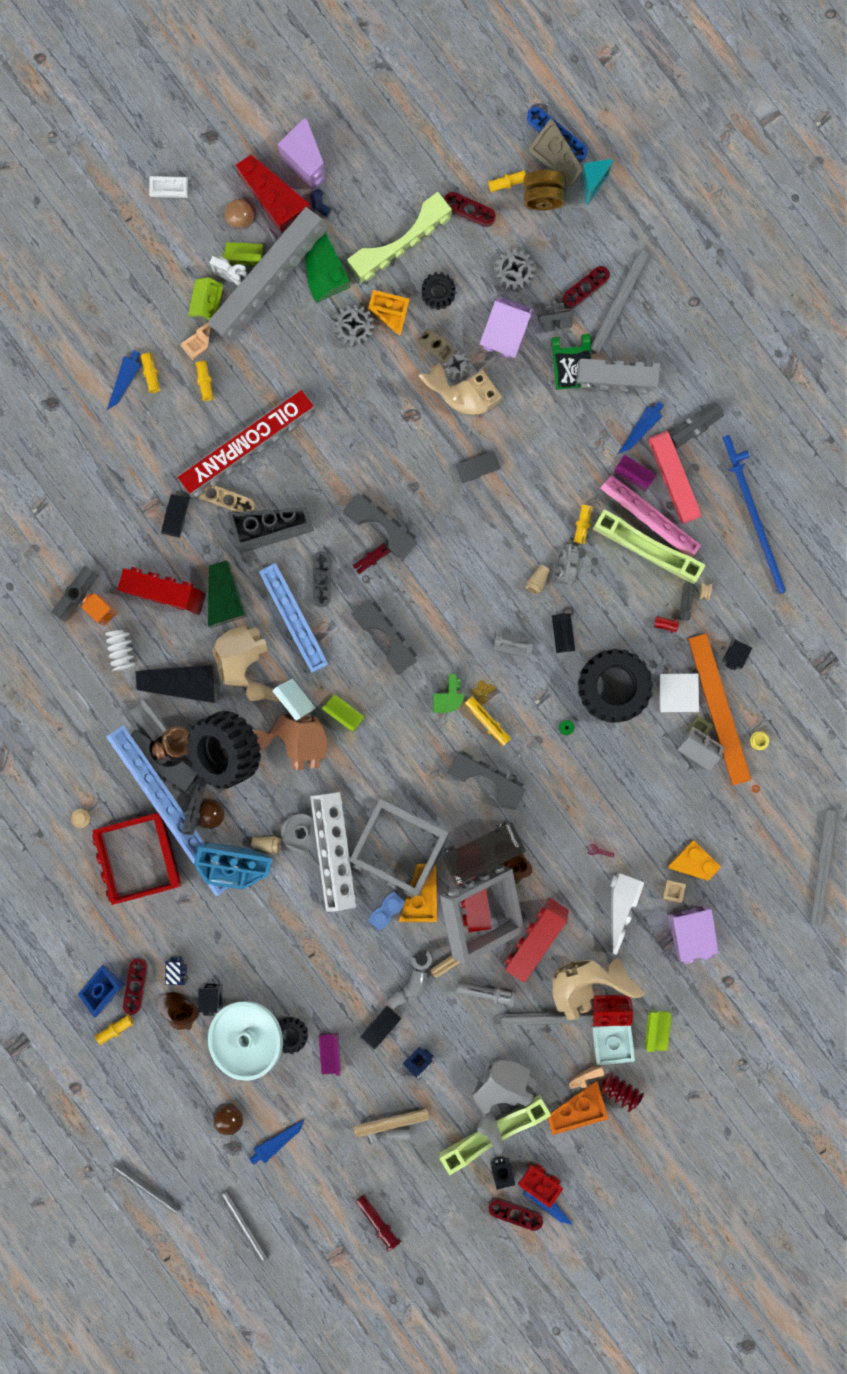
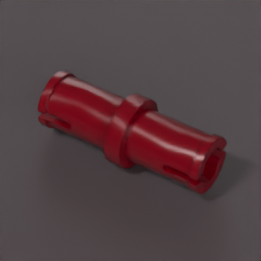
M382 543L370 553H365L366 556L352 566L354 569H357L356 572L360 575L370 566H375L377 561L389 554L390 551L388 548L383 550L386 548V545Z

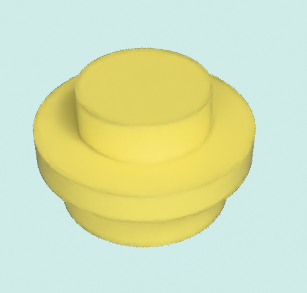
M754 732L750 737V745L755 750H764L769 745V737L765 732Z

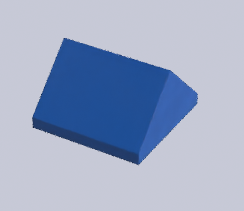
M102 965L78 993V996L92 1016L96 1018L126 983L106 966Z

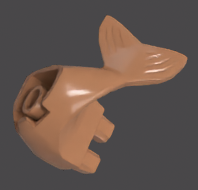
M281 714L269 734L260 730L253 731L254 734H257V742L261 747L259 753L275 738L280 737L285 743L287 756L291 758V768L295 770H303L305 761H307V767L320 768L321 759L326 758V735L323 725L314 716H304L295 721L291 714Z

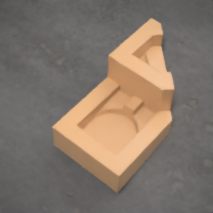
M208 323L201 326L194 335L181 343V347L192 361L208 350L211 328Z
M596 1065L582 1071L569 1081L570 1089L579 1086L586 1088V1080L604 1075L603 1067Z

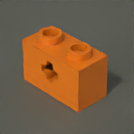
M96 593L87 595L82 601L84 604L81 607L101 625L105 626L118 613L102 596Z

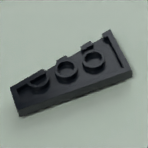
M213 665L135 671L138 691L215 703Z

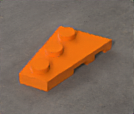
M595 1081L550 1113L551 1116L548 1117V1122L552 1135L607 1120L608 1115L598 1082Z

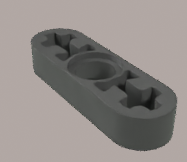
M320 551L313 557V601L318 607H326L331 600V559L326 552ZM323 555L324 559H327V562L323 564V568H328V571L320 570L316 572V568L320 569V563L317 562V559H320V556ZM320 574L327 576V582L323 585L318 584L316 581L317 576ZM316 587H328L327 591L323 590L324 597H327V600H324L322 604L316 599L320 597V590L316 591Z

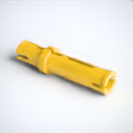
M474 696L464 703L486 727L488 734H492L502 747L511 739L500 727L501 724L497 723Z

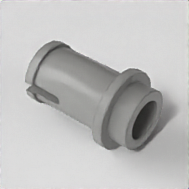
M368 1117L363 1119L360 1122V1124L372 1122L374 1120H372L371 1117ZM378 1133L366 1135L369 1144H374L380 1140Z
M410 1127L386 1130V1139L390 1141L392 1139L410 1140Z

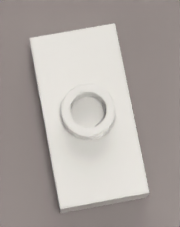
M150 176L149 196L188 198V177Z

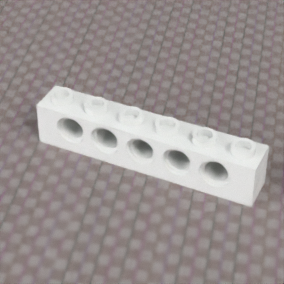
M340 792L310 796L326 912L355 908L353 877L349 861L350 857Z

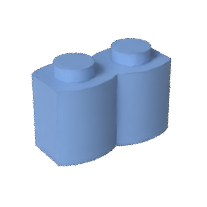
M395 890L390 892L384 898L382 905L375 908L371 913L369 922L378 930L384 929L389 924L392 916L402 909L405 899Z

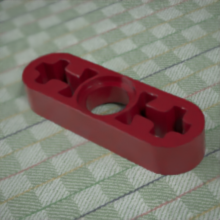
M456 192L446 194L444 200L450 206L453 213L483 227H490L494 224L496 214L493 209ZM455 198L456 203H454L453 205H449V200ZM461 201H463L461 210H459V205H458V204L461 205ZM467 205H472L475 208V212L467 214L464 208ZM478 209H480L481 211L477 218L476 216L478 214ZM487 213L490 214L491 219L484 221V216Z
M604 266L596 267L567 290L562 300L564 306L568 309H574L608 282L610 277L609 270ZM598 272L600 274H605L604 280L602 278H599L596 281V283H594L593 280L597 278ZM583 283H589L591 285V291L583 292L581 290V285ZM578 291L579 295L575 298V303L572 301L567 302L568 296L573 297Z
M136 958L129 965L123 1001V1010L128 1015L136 1014L142 1007L148 971V963L143 958ZM138 962L143 967L138 975L142 976V979L139 977L132 978V975L135 976L137 973V968H134V965L138 964ZM132 981L140 983L141 988L138 992L131 990L130 984ZM139 995V998L136 997L134 999V1004L137 1007L133 1011L130 1010L131 1008L127 1004L131 1003L133 996Z
M493 1198L489 1202V1213L495 1218L531 1231H537L543 1225L541 1214L535 1210L501 1198ZM497 1203H499L500 1207L505 1210L506 1206H509L507 1209V1216H504L505 1213L503 1210H498L497 1212H494V1208L492 1206H496ZM518 1209L521 1212V1216L518 1219H512L510 1212ZM526 1212L527 1218L533 1219L534 1216H536L538 1223H534V1225H531V1221L528 1219H525V1223L522 1222L525 1217L524 1213Z

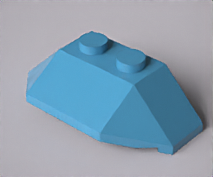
M212 842L198 846L194 866L206 884L243 890L268 877L273 859L249 848Z

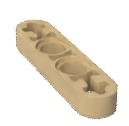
M209 485L204 489L205 493L198 497L235 513L244 512V508L239 505L238 509H235L238 504V498L241 499L239 501L241 504L246 505L249 502L251 510L247 509V511L255 512L256 509L254 502L250 498L216 485L214 487ZM211 488L217 492L216 496L212 499L206 496L207 490ZM231 495L234 497L232 505L224 504L226 496Z

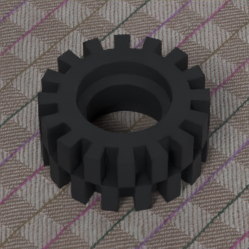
M434 272V275L429 274L428 278L424 279L421 290L423 301L425 300V304L427 306L430 305L432 309L436 307L437 310H440L441 307L445 309L447 305L450 306L455 298L456 287L453 279H450L448 274L445 276L443 272H440V274ZM434 285H443L446 289L445 295L440 298L433 296L431 289Z
M286 1017L280 1020L278 1023L282 1036L287 1028L295 1029L298 1034L297 1040L292 1043L286 1042L283 1038V1053L294 1054V1052H299L305 1046L308 1038V1029L305 1027V1023L301 1022L299 1018L295 1019L294 1017Z

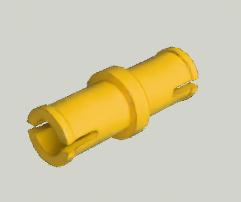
M522 170L510 175L503 174L504 177L488 181L490 192L493 193L504 188L511 189V186L523 183L524 176L526 175L525 171Z
M152 353L142 354L140 358L143 364V377L146 378L148 392L157 393L161 389L157 378L158 370L154 366Z
M198 361L195 363L198 375L197 384L200 385L202 401L213 400L212 378L209 377L207 361Z
M581 505L579 519L575 524L577 528L573 540L574 543L577 542L578 544L585 545L587 531L591 526L589 522L593 509L592 506Z
M127 1014L115 1023H110L109 1027L95 1034L98 1044L103 1045V1043L111 1038H117L121 1032L133 1026L134 1021L132 1017Z

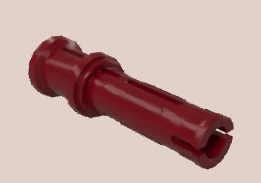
M365 1194L360 1196L355 1201V1204H357L374 1227L376 1237L383 1241L387 1252L393 1250L400 1244V1238L394 1235L390 1225L385 1224Z

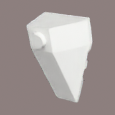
M618 872L616 876L613 875L610 883L612 887L611 952L617 955L626 929H624V925H628L632 918L631 907H636L644 882Z

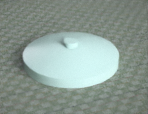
M239 1001L224 1007L216 1014L208 1032V1047L213 1061L222 1072L234 1079L248 1081L264 1076L275 1067L282 1053L283 1036L277 1019L267 1008L255 1002Z

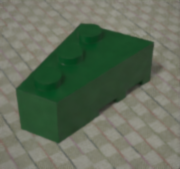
M225 560L210 565L208 576V627L214 628L247 617L230 562Z

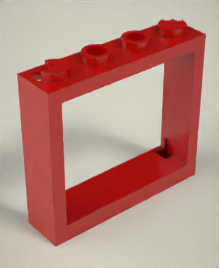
M159 813L92 830V843L94 846L96 845L98 850L96 859L98 864L102 866L101 878L103 883L107 885L106 897H108L109 902L111 901V905L182 886L167 826ZM154 820L170 883L119 897L103 833Z

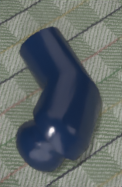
M315 189L310 195L312 207L328 217L332 209L323 204V192L320 189Z

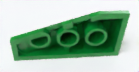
M325 232L315 242L312 249L305 254L308 287L316 303L350 288L349 279Z

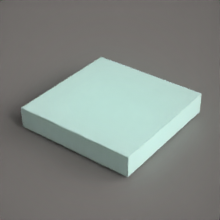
M293 678L272 690L295 721L316 709Z
M592 1026L597 1066L635 1061L631 1026Z

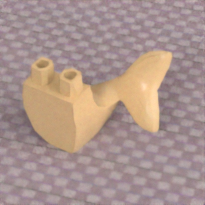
M440 362L432 366L430 374L422 373L418 375L430 389L440 393L445 402L460 413L482 415L502 401L501 394L483 370L454 386L448 385L446 373Z
M245 625L228 630L219 637L214 644L212 653L224 684L246 687V694L250 701L268 699L281 702L272 690L274 689L252 681L245 676L248 666L259 659V654L267 651L265 640H259L261 638L257 627L247 630Z
M619 958L612 960L608 967V972L593 960L568 962L559 967L552 978L555 1004L559 1012L565 1013L567 1020H576L580 1017L577 1007L580 1013L592 1010L590 999L594 998L592 984L594 983L609 985L632 998H640L644 995L643 990L628 977Z

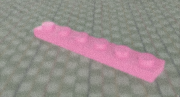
M611 475L601 487L607 495L619 502L621 506L629 510L681 553L693 557L701 547L697 541L615 476Z

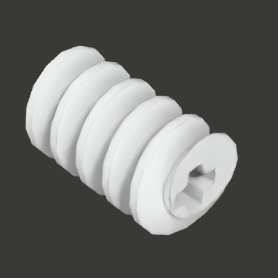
M124 630L105 633L106 636H110L106 642L112 644L107 648L108 651H113L109 658L115 659L110 665L116 668L111 671L125 670L134 666L135 663L129 662L130 659L134 658V655L128 654L133 648L126 646L131 643V640L125 639L130 633L124 632Z

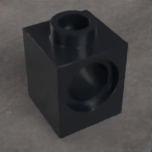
M736 639L732 640L722 662L726 663L725 666L731 670L742 669L752 647Z
M500 1156L494 1158L490 1165L496 1189L514 1186L515 1180L509 1157ZM500 1168L508 1170L503 1176L497 1174V1171Z

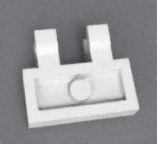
M212 256L209 262L215 275L229 282H234L237 286L241 283L240 276L246 278L248 275L245 272V266L238 264L232 267L229 261L223 257L216 258Z

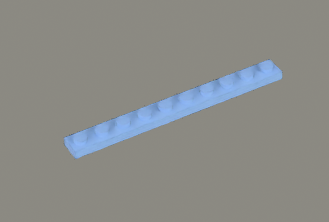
M121 726L106 738L194 864L198 846L204 845V841L196 830H194V835L192 836L182 833L186 819L184 812L125 726ZM208 884L215 896L220 895L229 888Z

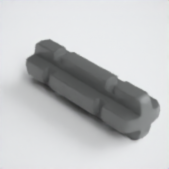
M684 583V593L682 594L680 608L682 611H680L679 618L681 620H690L694 584Z

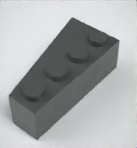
M306 507L284 508L281 510L268 509L255 512H227L236 544L241 554L314 531Z

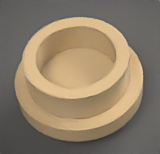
M84 809L75 810L71 815V823L76 828H84L90 823V814Z

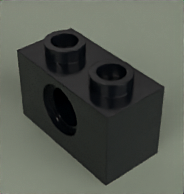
M204 983L198 988V1012L203 1013V1016H214L222 1008L223 984Z

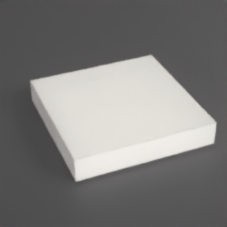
M659 674L660 712H699L698 674Z

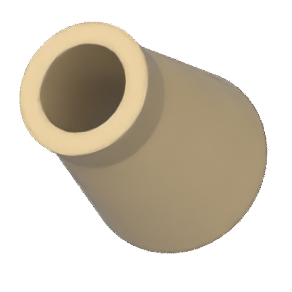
M540 565L526 581V589L533 594L539 595L544 589L550 570Z
M276 836L253 837L251 846L253 849L274 855L280 852L281 838Z

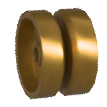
M539 170L527 173L524 176V189L526 190L524 193V206L538 211L555 210L565 205V192L563 191L565 188V175L554 170Z

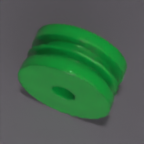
M565 720L560 723L559 731L562 735L567 736L574 732L575 726L573 722Z

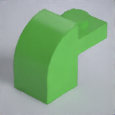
M449 674V693L433 694V713H451L462 704L464 693H457V690H460V679H457V674Z

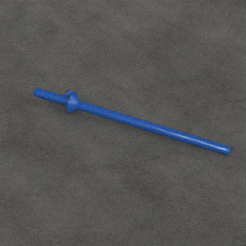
M726 435L722 438L733 466L728 470L736 474L777 590L780 594H783L786 589L742 471L746 463L740 464L739 462L749 458L750 455L748 450L736 454L730 435Z

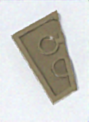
M550 118L528 150L550 169L563 173L565 181L573 186L581 175L583 167L553 118Z

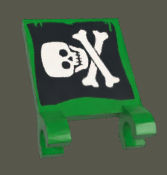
M582 334V346L560 348V337H552L551 347L556 390L581 388V385L576 384L577 367L580 359H591L590 334Z

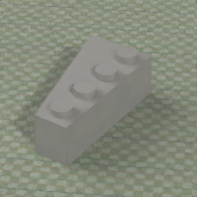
M580 359L577 367L576 384L581 385V388L591 389L592 386H600V390L618 388L619 392H630L631 389L637 390L639 394H648L649 391L658 387L660 363H653L652 367H647L644 362L626 365L624 361H611V364H607V360Z

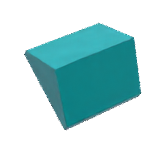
M612 159L584 163L580 178L584 200L587 205L610 175L614 162Z

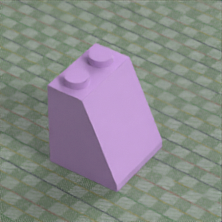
M304 118L277 145L281 159L313 190L316 186L319 187L323 184L326 174L324 163L309 123Z
M499 296L493 305L480 345L487 351L494 352L496 350L501 352V356L505 358H515L535 309Z
M702 906L667 914L677 958L680 962L684 961V964L695 962L696 958L701 957L703 960L714 958V954L719 953L713 914L710 908Z

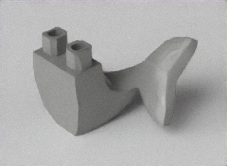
M506 1060L490 1062L485 1067L486 1070L482 1077L479 1078L472 1095L485 1115L480 1120L477 1130L489 1138L498 1154L503 1152V1142L493 1114V1105L507 1103L515 1106L517 1103H520L527 1107L531 1103L533 1095L525 1090L532 1092L537 1083V1080L529 1076V1069L517 1062Z

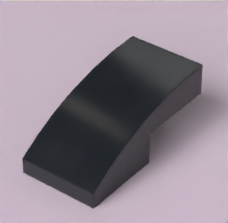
M171 494L161 534L180 538L190 498Z
M386 1006L367 1027L360 1038L375 1050L401 1020V1017Z

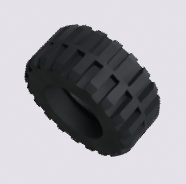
M624 649L605 650L593 656L581 670L578 680V695L582 700L583 707H586L587 712L597 717V719L609 723L628 721L641 714L643 709L648 706L649 699L652 698L653 692L651 691L652 687H654L653 681H651L652 674L647 669V664L644 660L641 661L635 653H629L628 650ZM607 669H622L632 679V694L621 704L608 703L598 693V679Z
M219 711L197 721L191 727L187 737L189 742L187 744L188 758L193 764V769L198 772V776L201 779L205 780V783L219 789H228L252 777L260 764L261 754L259 751L261 747L257 742V734H254L252 731L253 727L246 723L247 720L239 717L236 713ZM219 741L224 745L228 758L223 754Z

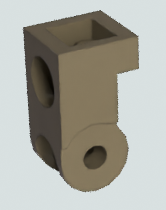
M427 329L417 340L426 351L434 355L443 364L455 353L448 340L430 329Z

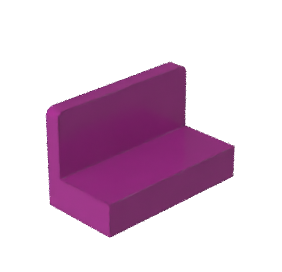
M625 454L614 470L615 473L646 492L656 477V474Z
M319 1034L321 1074H336V1076H340L339 1034Z

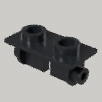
M571 613L552 615L556 653L575 651Z

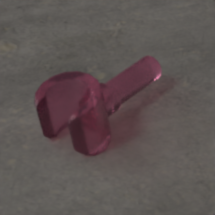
M590 844V846H595L596 852H587L589 855L600 854L614 857V853L602 850L595 844Z

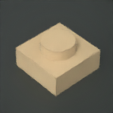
M666 880L662 899L682 903L686 884Z

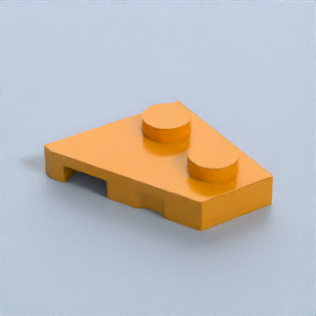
M373 290L368 310L397 335L401 336L410 299Z
M694 840L667 866L669 869L707 881L721 868Z

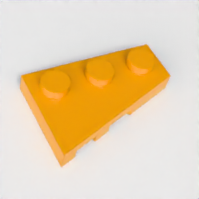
M417 863L411 886L416 887L427 863ZM437 863L421 896L415 895L412 898L407 895L399 922H437Z

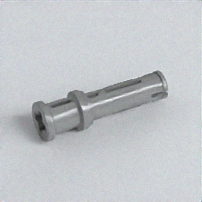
M458 981L456 993L492 1000L493 1004L498 1002L507 1004L509 1007H513L516 990H502L498 986L493 989ZM468 989H473V990H477V991H482V992H484V993L476 992V991H472V990H468Z

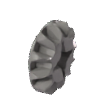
M459 349L455 350V353L444 364L441 363L446 377L452 380L465 378L470 373L472 366L470 357L466 352ZM453 358L457 362H462L459 366L460 371L456 367H451L453 365Z

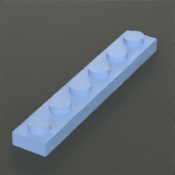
M274 563L260 570L259 573L311 673L329 665L277 564Z

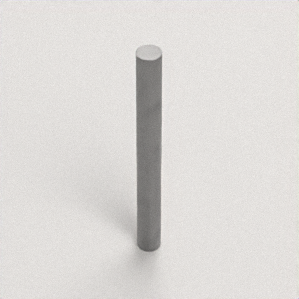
M117 1162L113 1168L116 1172L177 1214L180 1209L178 1205Z
M226 1190L221 1195L262 1261L266 1260L269 1256L233 1197Z

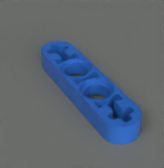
M532 107L527 114V122L539 133L550 118H552L539 107ZM532 114H539V120L537 118L533 120ZM554 120L562 135L569 139V146L575 154L576 151L582 150V156L579 154L576 158L579 163L583 162L587 156V147Z

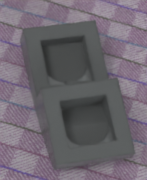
M494 451L462 462L456 465L462 483H466L483 475L498 471L500 465Z

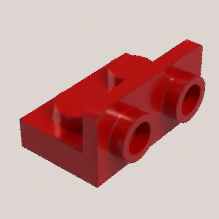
M626 995L593 996L594 1026L632 1025L633 1007L631 997Z
M529 1163V1168L518 1182V1185L551 1208L563 1190V1187L560 1185L561 1180L553 1174L549 1177L544 1173L545 1169L538 1163L535 1165Z

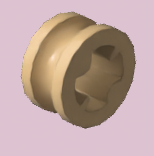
M701 583L699 590L700 600L703 598L706 601L710 600L712 584L705 585V583Z

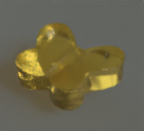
M481 680L478 683V687L473 689L472 693L478 696L481 704H485L487 702V695L495 692L496 687L491 684H485Z

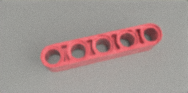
M665 431L649 437L650 448L680 522L685 524L700 518V509L669 433Z

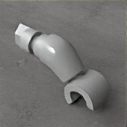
M430 950L426 952L428 961L425 965L420 964L417 961V957H411V962L416 970H413L410 980L403 987V991L399 990L387 998V1002L392 1009L400 1004L404 1005L408 1002V998L419 997L425 991L427 984V972H425V969L429 968L434 961L433 953Z

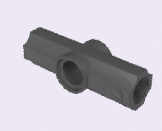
M714 402L700 413L697 412L684 421L683 425L669 434L674 446L679 448L693 437L696 438L705 432L710 425L724 416L722 408Z
M84 565L72 584L66 587L64 595L51 613L66 622L78 604L84 600L85 594L99 575ZM74 589H78L79 595L73 599L71 593Z

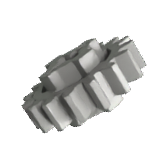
M514 248L513 253L506 250V256L500 254V260H496L495 264L498 267H494V272L498 274L495 276V279H501L499 285L506 284V290L510 287H513L514 292L516 287L523 290L524 284L529 286V280L534 279V275L531 274L535 273L536 270L535 267H531L534 265V260L529 261L530 254L524 256V250H521L520 253H517L516 248ZM507 261L508 266L502 270L504 263ZM527 270L526 276L522 278V273Z
M356 304L353 309L347 305L346 311L340 309L341 316L335 315L338 321L333 322V325L338 328L334 329V333L339 334L337 337L339 341L344 339V345L350 342L351 347H354V343H357L360 347L361 341L367 343V336H373L371 331L375 330V327L371 324L374 322V319L369 318L371 315L369 311L364 313L365 309L363 306L359 310ZM359 316L363 317L365 321H361ZM353 323L357 324V326H355V329L351 328ZM343 331H347L349 336L345 335Z

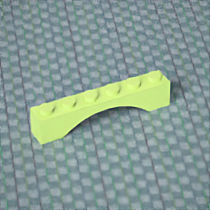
M439 192L435 193L423 202L417 221L402 238L383 247L360 249L347 259L348 266L361 283L365 280H371L378 270L386 269L394 258L402 257L406 252L405 250L410 246L413 248L418 245L422 237L425 235L430 236L437 226L446 224L451 219L452 209Z
M605 509L593 527V530L689 583L694 584L697 582L705 567V564L651 539Z
M541 1095L535 1096L527 1107L520 1105L496 1119L502 1140L524 1129L535 1126L550 1117L551 1114ZM477 1130L440 1152V1160L450 1176L491 1148L492 1144L488 1137Z

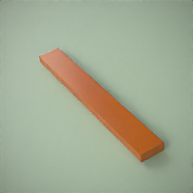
M707 633L689 638L687 640L718 742L725 747L722 755L731 784L734 786L750 781L749 770Z

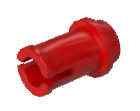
M657 616L654 628L677 633L679 621H676L675 618L671 620Z

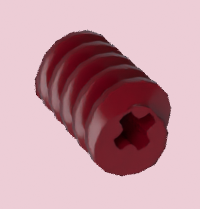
M610 1071L601 1084V1095L608 1092L609 1100L614 1096L615 1104L621 1100V1108L628 1105L627 1112H631L641 1102L644 1092L639 1094L638 1088L633 1089L631 1084L626 1085L625 1080L619 1081L620 1077L618 1075L613 1077V1072Z

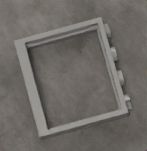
M379 799L349 861L354 863L352 867L362 872L365 869L371 872V877L377 880L383 878L387 880L386 884L395 889L400 887L404 889V894L414 898L415 895L421 896L451 833L383 799ZM383 809L440 837L416 887L358 859Z
M503 865L493 866L491 870L479 873L477 877L466 880L461 885L450 888L448 892L440 895L452 956L456 961L467 964L525 932L513 870ZM500 881L508 922L466 944L458 903Z

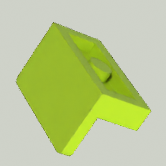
M226 242L223 258L229 261L230 266L239 264L245 267H255L263 258L264 246L263 244Z
M209 277L196 279L188 316H201L210 320L219 309L223 283Z
M335 694L326 706L322 708L352 732L357 729L365 718Z
M648 1010L644 1049L647 1052L668 1050L672 1015L670 1012Z

